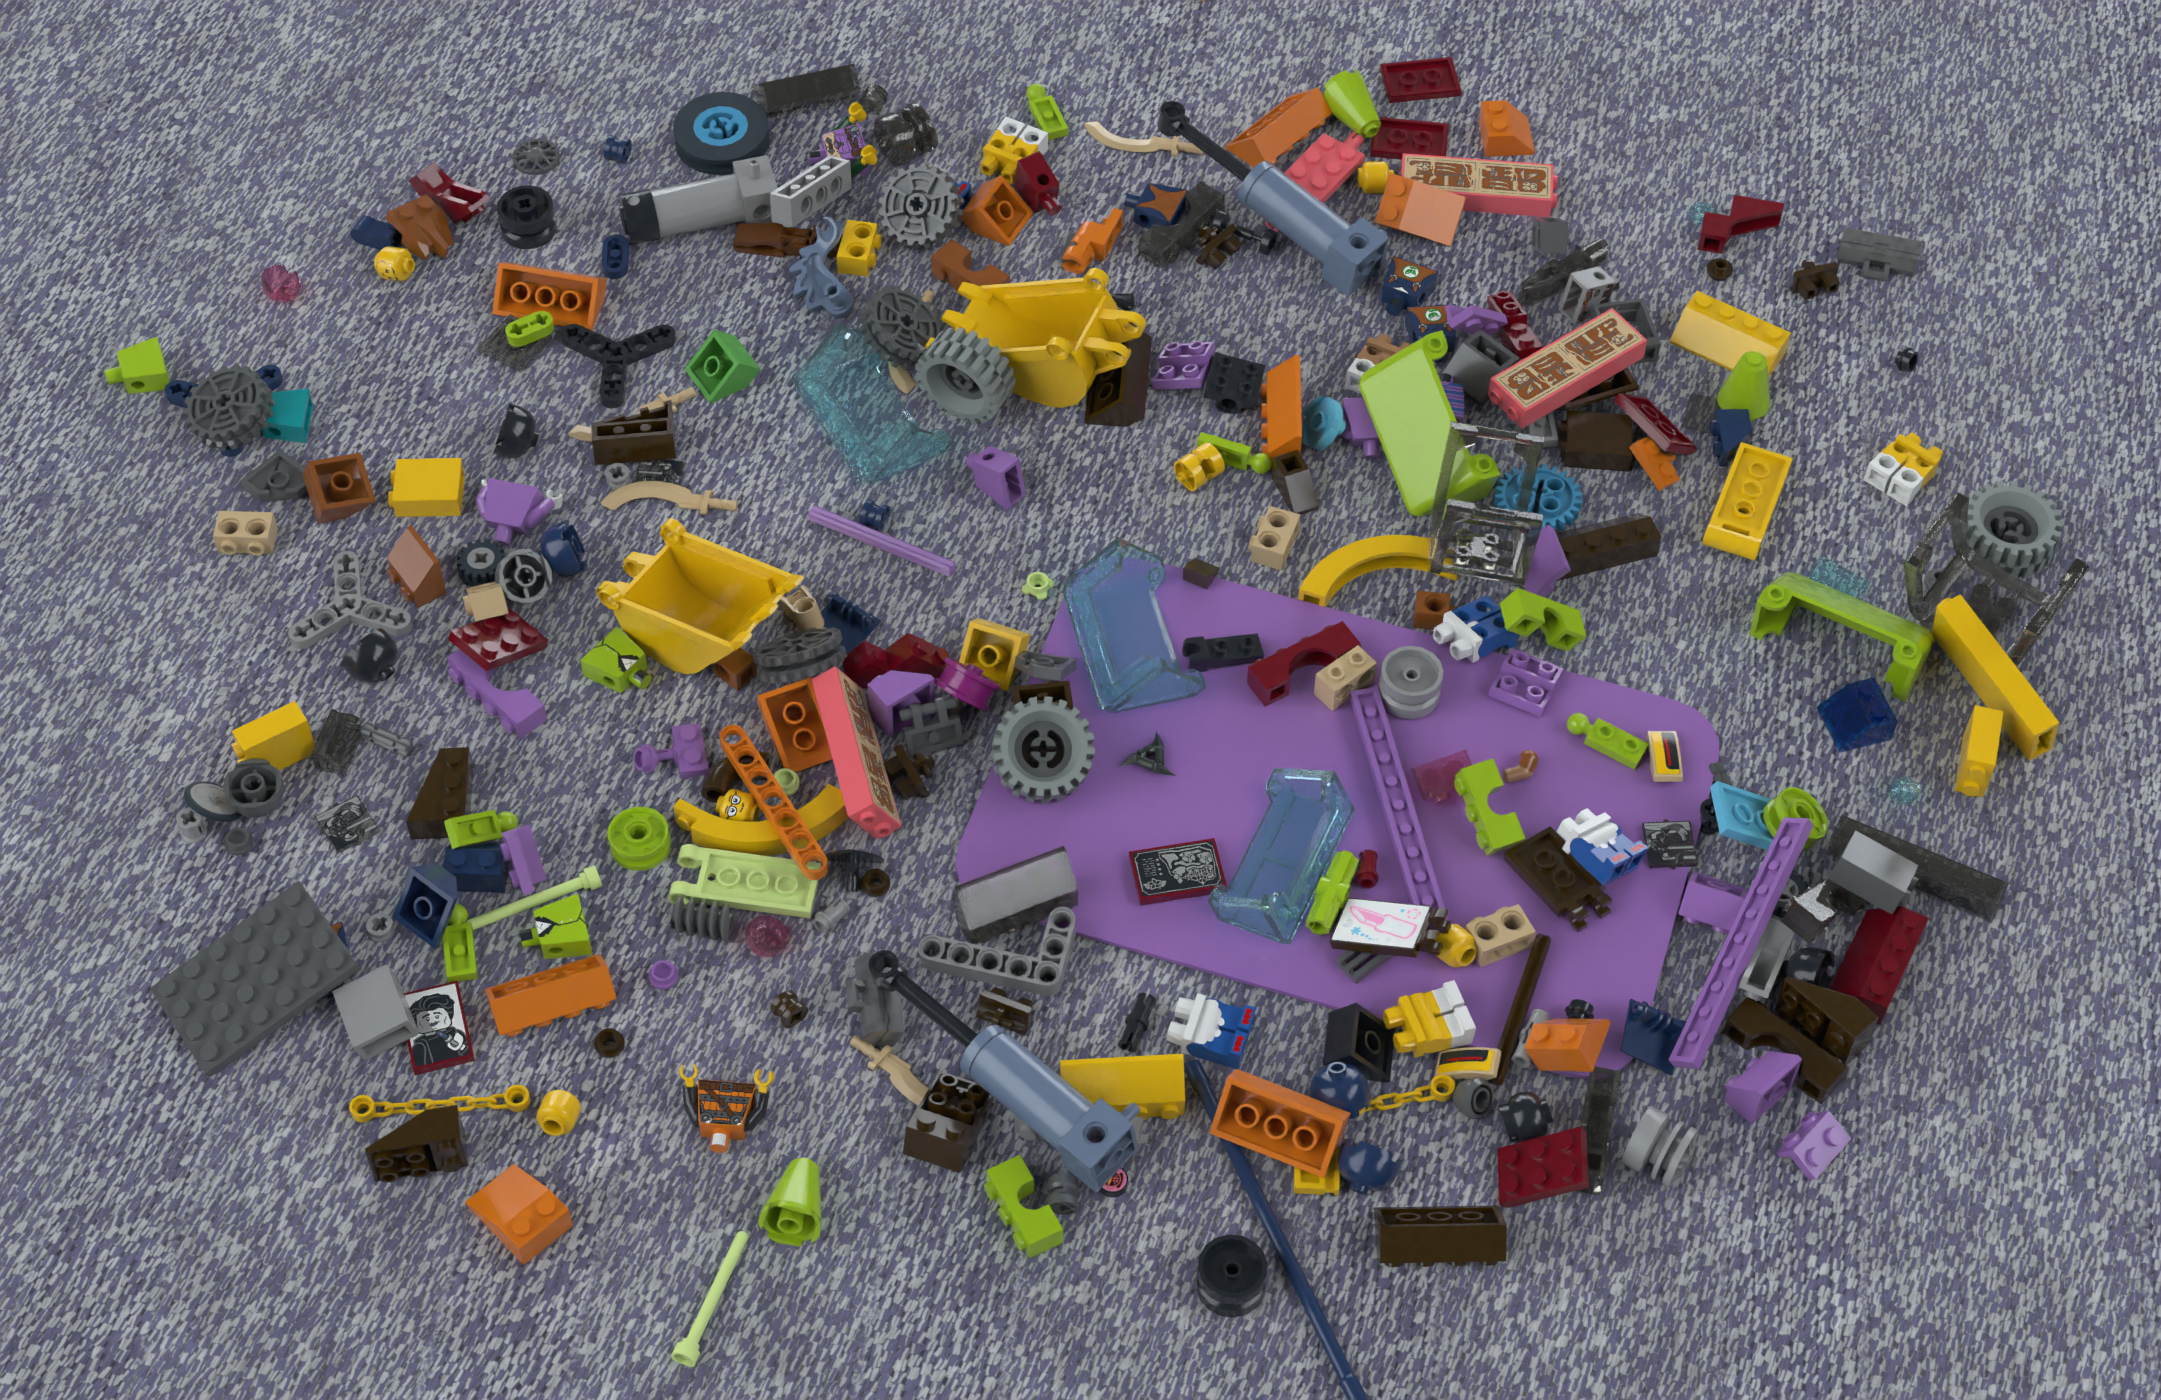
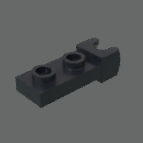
M1258 633L1204 639V636L1191 637L1184 640L1182 655L1189 657V666L1187 667V672L1189 673L1207 672L1208 668L1250 664L1258 659H1264V652Z

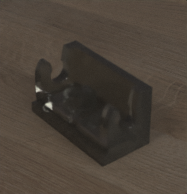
M334 709L330 710L311 753L316 770L346 776L362 739L360 730L363 726L357 724L359 720L357 716L337 712Z

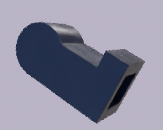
M367 215L361 216L350 231V235L355 242L378 250L388 246L398 247L403 236L390 223L376 221Z

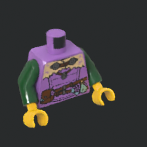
M858 102L850 105L848 110L851 115L850 117L847 116L836 128L821 136L822 149L809 151L811 166L831 155L850 160L851 179L858 174H869V165L877 163V150L872 145L865 146L860 126L855 123L856 121L861 122L866 119V112Z

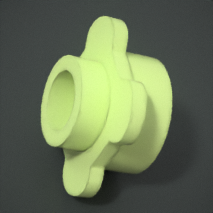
M1034 572L1028 576L1027 584L1022 586V592L1025 595L1031 594L1036 596L1038 600H1044L1047 598L1048 590L1053 588L1054 582L1046 574Z

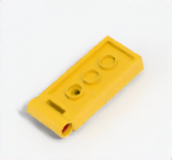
M1741 442L1706 529L1702 544L1755 561L1787 479L1793 458Z

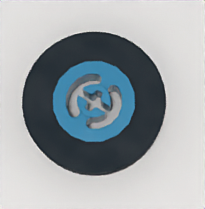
M733 92L708 93L689 101L680 109L673 124L675 147L680 159L690 168L710 175L734 174V161L764 156L770 143L768 119L763 108L753 99Z

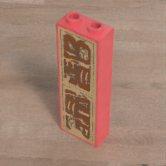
M1404 153L1402 155L1400 176L1466 197L1462 211L1550 217L1551 209H1556L1557 193H1553V190H1557L1558 175H1553V164Z
M1611 308L1491 377L1488 396L1494 404L1498 405L1507 414L1511 421H1515L1523 429L1644 358L1647 339Z
M835 666L811 680L846 811L851 820L874 838L886 837L902 826L865 692Z

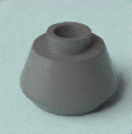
M1483 1078L1464 1080L1454 1090V1104L1466 1117L1478 1119L1485 1115L1492 1105V1089Z

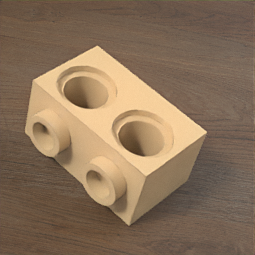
M1269 506L1266 515H1261L1259 518L1257 535H1252L1249 541L1248 550L1252 551L1251 562L1282 570L1299 532L1300 514Z
M219 511L213 533L217 551L227 555L235 553H250L255 556L272 554L278 530L274 513Z
M490 582L466 588L467 595L462 596L465 610L468 616L473 615L475 621L508 614L500 583Z
M1357 645L1316 673L1314 695L1333 712L1350 700V691L1366 689L1375 682L1377 662Z
M1519 904L1512 907H1502L1494 914L1484 918L1476 917L1466 924L1465 928L1475 939L1477 948L1475 960L1480 968L1532 948L1536 933Z

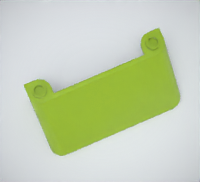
M1442 330L1424 336L1365 371L1359 381L1361 394L1405 506L1410 514L1418 517L1485 499L1500 476L1497 465L1492 457L1487 454L1470 456L1436 371L1434 361L1443 358L1448 349V344Z
M1785 572L1765 587L1756 603L1749 633L1750 636L1760 640L1765 635L1773 632L1781 636L1796 606H1801L1894 646L1893 662L1884 681L1892 684V697L1903 702L1906 701L1934 645L1935 638L1929 629L1795 572Z

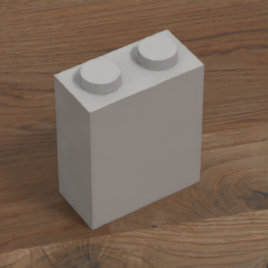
M387 964L374 968L368 974L354 981H349L343 984L342 987L332 991L352 1047L364 1061L419 1034L399 979Z

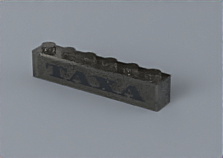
M1841 815L1831 836L1826 855L1839 860L1856 830L1919 865L1914 874L1918 881L1912 889L1913 891L1991 923L1993 922L2008 887V882Z

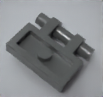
M938 697L933 699L934 702L922 705L915 703L909 705L907 709L899 710L901 722L912 719L913 723L911 726L902 728L909 758L913 757L917 752L926 754L964 744L960 718L957 714L947 716V710L957 707L954 697L946 699ZM937 713L938 719L923 722L922 716Z

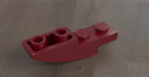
M1500 291L1495 295L1487 296L1489 309L1506 315L1508 323L1498 331L1505 348L1519 357V359H1524L1543 348V345L1527 324V313L1512 292Z

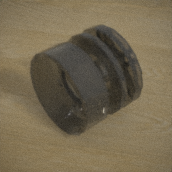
M917 102L908 103L905 107L898 108L896 113L890 112L874 122V133L882 153L895 167L903 166L913 161L916 156H923L926 152H931L938 146V137L934 124L927 111Z

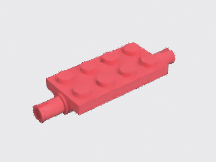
M1352 132L1342 143L1323 133L1284 174L1325 203L1364 162L1365 154L1357 150L1364 143V139L1361 135L1353 138L1357 133ZM1266 221L1267 227L1272 228L1273 225Z

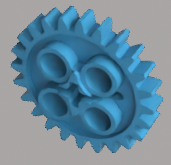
M1536 463L1532 464V468L1522 464L1521 471L1513 467L1511 474L1505 472L1504 478L1498 480V486L1495 487L1494 505L1497 506L1496 513L1502 514L1501 520H1510V528L1518 525L1520 533L1526 528L1529 529V535H1533L1535 530L1540 531L1547 525L1553 527L1554 530L1558 528L1561 531H1565V524L1572 526L1573 519H1578L1583 493L1579 492L1580 485L1574 484V477L1566 479L1567 471H1563L1560 474L1557 473V466L1549 470L1546 463L1543 464L1542 468H1538ZM1540 483H1543L1538 514L1533 515L1538 486Z

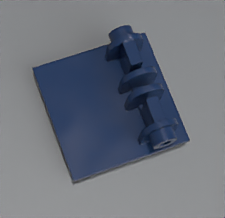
M829 592L825 596L824 601L827 603V606L821 611L825 622L823 627L840 629L843 639L839 645L844 646L848 654L869 636L880 624L881 620L873 616L872 612L859 608V605L853 604L852 601H846L839 597V594L836 592Z
M1630 999L1620 1051L1671 1076L1673 1075L1674 1066L1670 1063L1669 1058L1686 1021L1671 1018L1670 1013H1664L1661 1009H1655L1645 1001L1640 1003Z

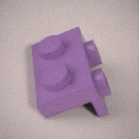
M1449 304L1445 307L1447 321L1451 329L1473 335L1481 329L1486 334L1493 335L1508 323L1505 314L1474 305L1463 308Z
M525 825L501 833L504 843L500 844L505 861L509 860L512 871L508 872L513 888L518 887L523 895L535 891L533 884L546 880L532 829L529 825Z
M1829 1110L1818 1113L1812 1111L1805 1115L1800 1121L1801 1126L1783 1139V1146L1777 1152L1780 1158L1791 1157L1803 1174L1810 1180L1816 1179L1852 1139Z

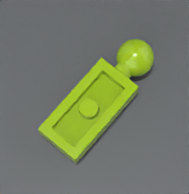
M1031 84L1026 90V96L1029 100L1028 108L1038 128L1048 132V140L1067 136L1068 126L1052 95L1045 96L1046 91L1041 84Z
M1203 432L1200 433L1197 439V447L1205 442L1212 444L1221 453L1225 465L1247 471L1250 465L1258 474H1265L1272 468V460L1268 457V454L1258 453L1251 455L1250 446Z
M1574 713L1567 720V728L1570 733L1574 735H1587L1584 741L1585 745L1633 770L1636 769L1649 743L1600 718H1597L1594 725H1591L1587 716L1582 713Z
M495 810L450 818L444 821L452 849L498 840L502 838L501 833L516 829L518 820L512 812L503 811L496 815Z
M460 904L455 905L448 922L449 926L446 927L443 935L448 983L478 979L473 927L471 922L465 923L468 919V912Z

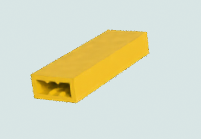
M1961 594L1952 599L1946 598L1942 600L1936 607L1932 628L1936 641L1987 708L2004 711L2002 727L2029 761L2053 749L2060 722Z

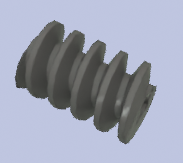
M679 895L671 916V929L673 930L675 927L678 933H683L687 928L689 935H695L698 931L699 936L705 938L710 933V937L713 940H717L721 935L724 942L730 941L736 923V911L730 913L729 904H725L722 911H718V903L714 901L711 908L707 909L705 899H702L699 907L695 906V898L691 897L686 905L684 904L683 895Z

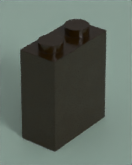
M1567 411L1566 421H1561L1560 437H1564V441L1560 442L1559 457H1564V467L1629 471L1632 451L1629 448L1632 445V418L1629 415Z

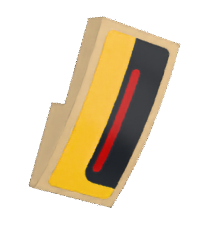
M1647 731L1646 741L1649 743V766L1653 781L1682 782V762L1676 731Z
M1467 1047L1440 1051L1434 1077L1444 1074L1450 1076L1453 1080L1466 1078L1467 1080L1473 1078L1489 1080L1496 1078L1501 1051L1497 1048Z

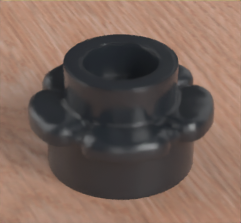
M1906 347L1897 353L1895 364L1899 367V371L1911 372L1917 365L1919 355L1911 347Z
M1573 999L1570 1005L1565 1008L1568 1019H1594L1592 1014L1594 1007L1584 1000Z

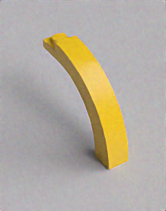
M1383 535L1366 538L1343 546L1322 559L1304 579L1299 588L1298 600L1327 607L1335 593L1351 580L1369 572L1388 568L1422 570L1456 581L1460 573L1462 557L1438 550L1439 541L1426 537Z
M829 783L811 802L796 810L816 841L834 831L848 818L841 790ZM679 799L673 806L677 825L685 831L691 830L692 842L699 846L763 856L788 852L768 820L744 822L723 819L709 814L682 799ZM783 818L780 820L779 825L791 827L795 821L791 818ZM798 839L792 845L800 849L807 846L809 842L804 839Z

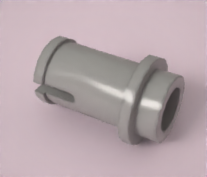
M837 897L823 912L816 913L813 920L816 929L821 933L832 932L834 925L850 912L848 903L844 899L841 901V898Z

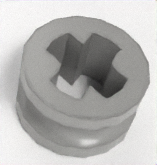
M614 463L607 467L605 475L607 484L610 487L618 489L630 483V472L626 465ZM618 473L622 474V476H619L618 478H613V475L617 476Z
M377 913L367 920V932L373 941L384 942L393 936L395 928L389 915ZM385 924L386 929L376 931L375 926Z

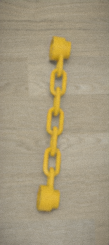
M1440 1074L1432 1079L1431 1085L1418 1087L1414 1091L1377 1096L1374 1100L1370 1101V1105L1373 1106H1369L1367 1110L1366 1107L1359 1110V1116L1363 1112L1375 1109L1384 1111L1398 1108L1403 1103L1412 1101L1426 1102L1437 1100L1446 1102L1453 1097L1455 1082L1450 1076ZM1444 1088L1447 1090V1092L1440 1093L1437 1091V1089ZM1430 1089L1431 1096L1422 1097L1421 1091ZM1394 1097L1393 1101L1395 1104L1383 1106V1099Z
M519 1084L510 1086L505 1093L493 1094L490 1097L458 1096L451 1097L448 1100L414 1099L403 1103H391L387 1101L374 1102L367 1095H359L352 1099L349 1109L353 1119L361 1123L368 1122L375 1117H387L396 1113L418 1115L427 1109L456 1105L454 1101H467L468 1107H458L459 1112L484 1107L521 1112L529 1106L530 1096L528 1089ZM497 1098H504L506 1104H498V1105H496V1104H497V1100H496V1099H497ZM516 1098L523 1099L520 1103H513ZM426 1103L425 1110H415L413 1105ZM385 1106V1112L376 1113V1107ZM405 1107V1109H394V1108ZM363 1108L369 1109L366 1113H358Z

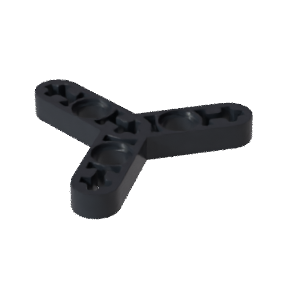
M578 324L566 325L561 331L564 346L603 364L600 398L603 406L611 409L617 408L624 403L628 365L669 349L676 342L674 328L664 324L619 342ZM592 344L602 345L601 348L597 350H591L588 348ZM638 344L647 346L643 350L634 349V346ZM613 373L621 375V377L616 380H611L608 378V376ZM611 388H615L614 398H609L611 396Z

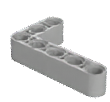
M1066 907L1055 908L1050 913L1038 958L929 935L924 937L918 945L920 961L924 968L931 971L1044 996H1052L1060 991L1076 936V919L1074 912ZM1062 921L1070 924L1066 928L1056 927V924ZM1053 948H1059L1062 950V952L1059 955H1051L1048 953ZM930 950L939 951V954L934 957L925 955ZM959 956L968 958L964 963L954 961ZM989 962L997 964V966L991 970L983 968V966ZM1016 969H1024L1026 971L1021 976L1012 974ZM1046 975L1055 977L1052 982H1043L1041 980Z

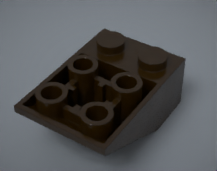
M1069 681L1013 686V709L1021 701L1025 704L1028 703L1029 698L1037 697V701H1043L1044 697L1047 696L1052 697V702L1059 703L1060 699L1068 702L1066 707L1072 710L1073 701ZM1031 735L1022 744L1023 758L1033 768H1037V766L1030 761V753L1040 752V757H1045L1047 754L1044 746H1039L1038 751H1029L1031 743L1037 738L1036 735ZM1048 735L1056 745L1054 750L1056 753L1053 761L1047 767L1054 768L1062 761L1063 750L1059 741L1053 736Z
M1790 977L1784 980L1775 1007L1781 1019L1792 1023L1800 1030L1802 1035L1813 1039L1819 1047L1830 1055L1837 1056L1844 1065H1847L1868 1046L1879 1018L1856 997Z
M939 1071L906 1126L903 1154L961 1173L973 1150L994 1097L975 1082Z
M457 1105L427 1109L365 1148L374 1180L385 1183L394 1182L399 1177L411 1175L418 1178L425 1177L430 1172L442 1170L445 1172H456L461 1167L469 1166L466 1134Z

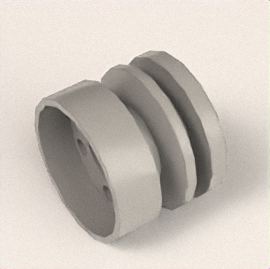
M1650 1106L1632 1134L1621 1162L1639 1173L1646 1168L1649 1162L1654 1164L1651 1179L1656 1181L1663 1170H1665L1666 1173L1662 1185L1670 1188L1675 1180L1686 1170L1695 1151L1699 1130L1691 1127L1684 1138H1682L1681 1135L1685 1123L1680 1121L1672 1131H1669L1667 1126L1670 1116Z

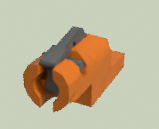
M1113 208L1109 217H1105L1102 224L1085 221L1079 227L1077 233L1068 234L1061 255L1063 269L1081 274L1093 259L1104 261L1123 227V210Z

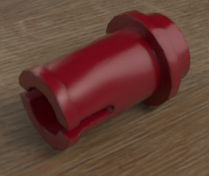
M1366 849L1364 853L1362 851L1359 853V871L1356 873L1355 878L1360 887L1369 889L1373 888L1379 881V875L1376 872L1378 853L1374 850Z

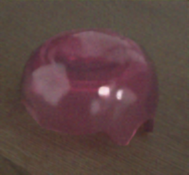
M282 264L269 266L262 271L261 284L264 294L269 299L277 302H288L294 300L301 293L303 283L297 271L289 273Z
M771 915L757 916L748 923L745 932L748 947L753 953L762 957L780 955L787 948L790 941V928L784 926L779 919Z

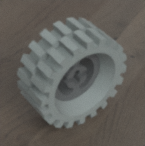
M954 327L946 331H941L920 357L915 366V370H917L915 374L916 380L921 381L919 384L920 389L928 392L926 397L929 401L935 400L937 402L936 407L939 410L944 408L948 411L947 414L951 416L957 415L963 421L969 419L971 424H978L979 421L982 424L986 423L989 419L993 418L1014 389L1013 385L1016 383V378L1012 376L1014 374L1013 367L1007 366L1009 363L1006 356L1001 357L999 355L1001 350L997 346L991 347L988 344L990 340L986 337H983L981 340L977 337L978 333L972 330L967 334L965 328L959 327L955 331Z
M1997 481L1994 488L1990 484H1986L1982 487L1981 492L1977 489L1973 493L1972 498L1969 499L1958 529V544L1963 545L1961 551L1964 556L1971 554L1969 562L1973 566L1978 563L1982 565L1980 571L1987 574L1989 570H1993L1996 572L1994 577L2002 578L2003 574H2009V579H2017L2020 573L2023 578L2031 577L2033 571L2038 574L2043 570L2044 565L2047 566L2062 533L2063 521H2059L2061 517L2059 509L2053 510L2055 506L2052 499L2045 501V493L2041 490L2037 493L2032 492L2031 485L2025 484L2024 488L2017 487L2018 482L2010 481L2009 486H2004L2003 481Z
M1045 696L1043 701H1037V697L1029 698L1028 703L1023 704L1022 701L1019 702L1011 712L1008 710L1003 716L1001 723L998 724L995 731L991 760L994 761L993 769L996 776L1000 775L1001 777L1000 783L1005 789L1009 786L1013 790L1012 795L1017 798L1019 795L1027 797V802L1033 803L1035 799L1041 800V804H1048L1051 799H1056L1057 802L1064 799L1068 793L1071 795L1084 782L1095 754V747H1093L1094 735L1093 732L1088 730L1089 722L1086 718L1082 720L1079 717L1080 711L1075 706L1071 710L1066 707L1068 702L1060 699L1059 703L1052 702V697ZM1031 735H1036L1037 738L1031 743L1029 751H1038L1039 746H1044L1045 751H1047L1045 757H1040V752L1030 753L1029 759L1037 768L1028 765L1022 755V744ZM1048 735L1056 738L1063 750V759L1054 768L1047 767L1053 761L1056 753L1054 752L1056 745Z

